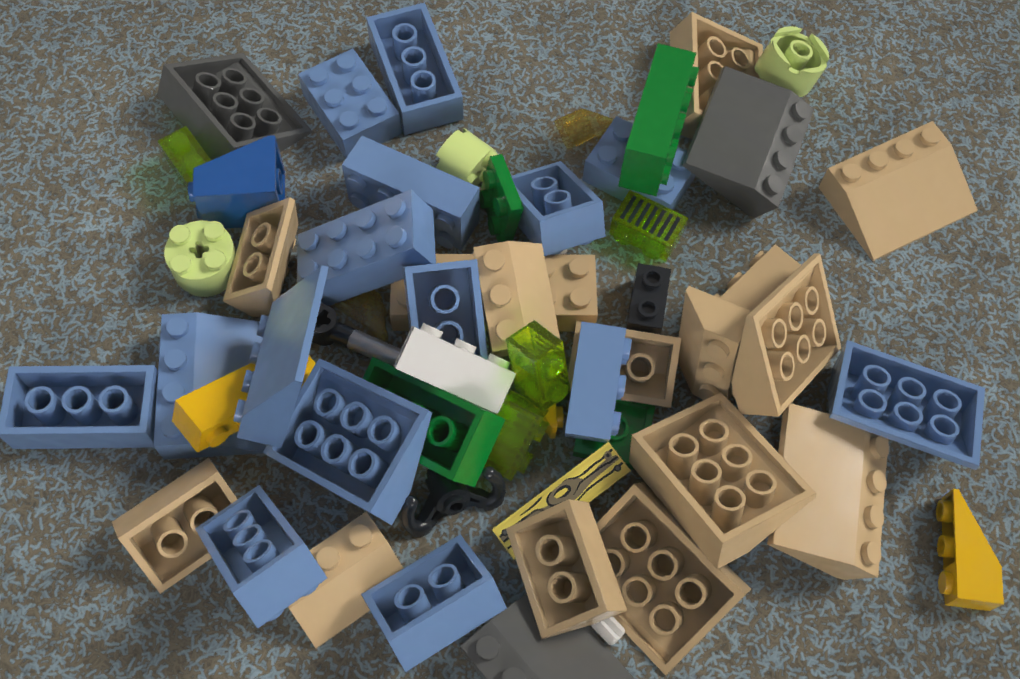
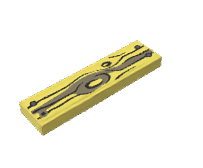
M607 442L494 527L492 531L513 560H515L506 528L568 499L590 503L626 476L631 470L611 444Z

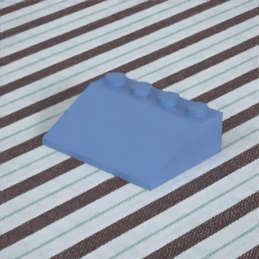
M319 266L272 302L269 316L261 315L256 335L263 337L262 343L254 342L249 363L256 364L255 370H246L241 389L242 392L248 393L247 400H238L233 419L234 422L240 423L237 438L282 448L303 383L329 267Z
M198 312L162 314L153 447L164 460L260 454L267 446L266 444L237 438L238 432L230 435L221 445L214 448L208 447L197 453L172 422L176 399L250 364L249 359L254 342L262 343L263 337L256 335L260 321Z
M847 340L831 372L828 386L829 418L977 470L980 463L985 388Z
M319 358L300 389L282 448L267 445L262 453L392 525L411 492L432 412Z

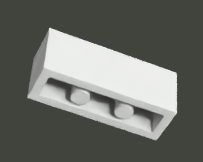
M425 323L422 324L420 329L412 326L394 364L395 369L498 414L516 373L507 369L510 362L491 353L488 359L482 358L474 354L477 347L456 338L454 344L440 339L443 332Z

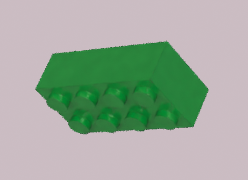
M660 43L657 44L626 145L618 187L657 197L660 184L667 185L694 88L690 87L695 86L699 67L693 66L696 52Z
M372 357L363 376L364 380L432 412L419 463L454 482L475 487L506 419L397 370L389 363Z

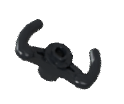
M486 466L483 469V477L492 485V491L488 492L477 486L472 487L454 482L428 469L425 483L430 494L418 520L415 519V511L419 502L416 496L409 495L401 508V521L405 530L413 537H422L428 535L437 521L447 514L455 515L462 512L466 507L472 506L487 511L498 508L502 505L506 494V485L501 473L491 466Z

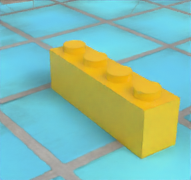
M310 356L308 357L302 386L316 364ZM250 363L175 400L172 422L197 453L208 447L214 448L221 445L230 435L238 432L240 423L233 421L239 399L247 400L248 393L242 392L241 389L246 370L254 371L256 364Z

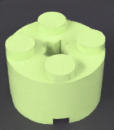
M788 26L780 28L775 33L758 59L754 69L760 79L789 89L799 97H803L810 92L825 71L829 60V52L824 43L812 33L807 37L800 33L802 31L801 28Z
M463 128V132L460 130L455 131L441 146L435 155L440 158L436 168L478 186L480 182H483V171L487 168L490 156L499 154L495 149Z
M200 220L173 227L169 232V238L165 245L164 257L177 284L183 290L198 297L214 296L226 290L236 255V248L224 226L218 221Z

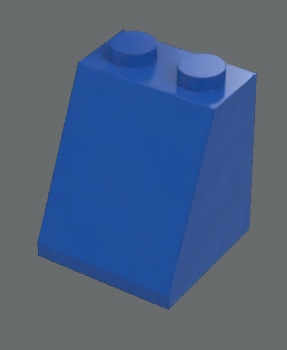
M275 135L266 136L193 168V182H188V196L190 202H195L198 219L218 221L225 229L243 228L247 213L285 199V168Z

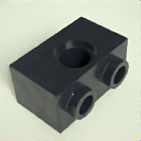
M638 263L633 281L626 329L661 334L671 269Z

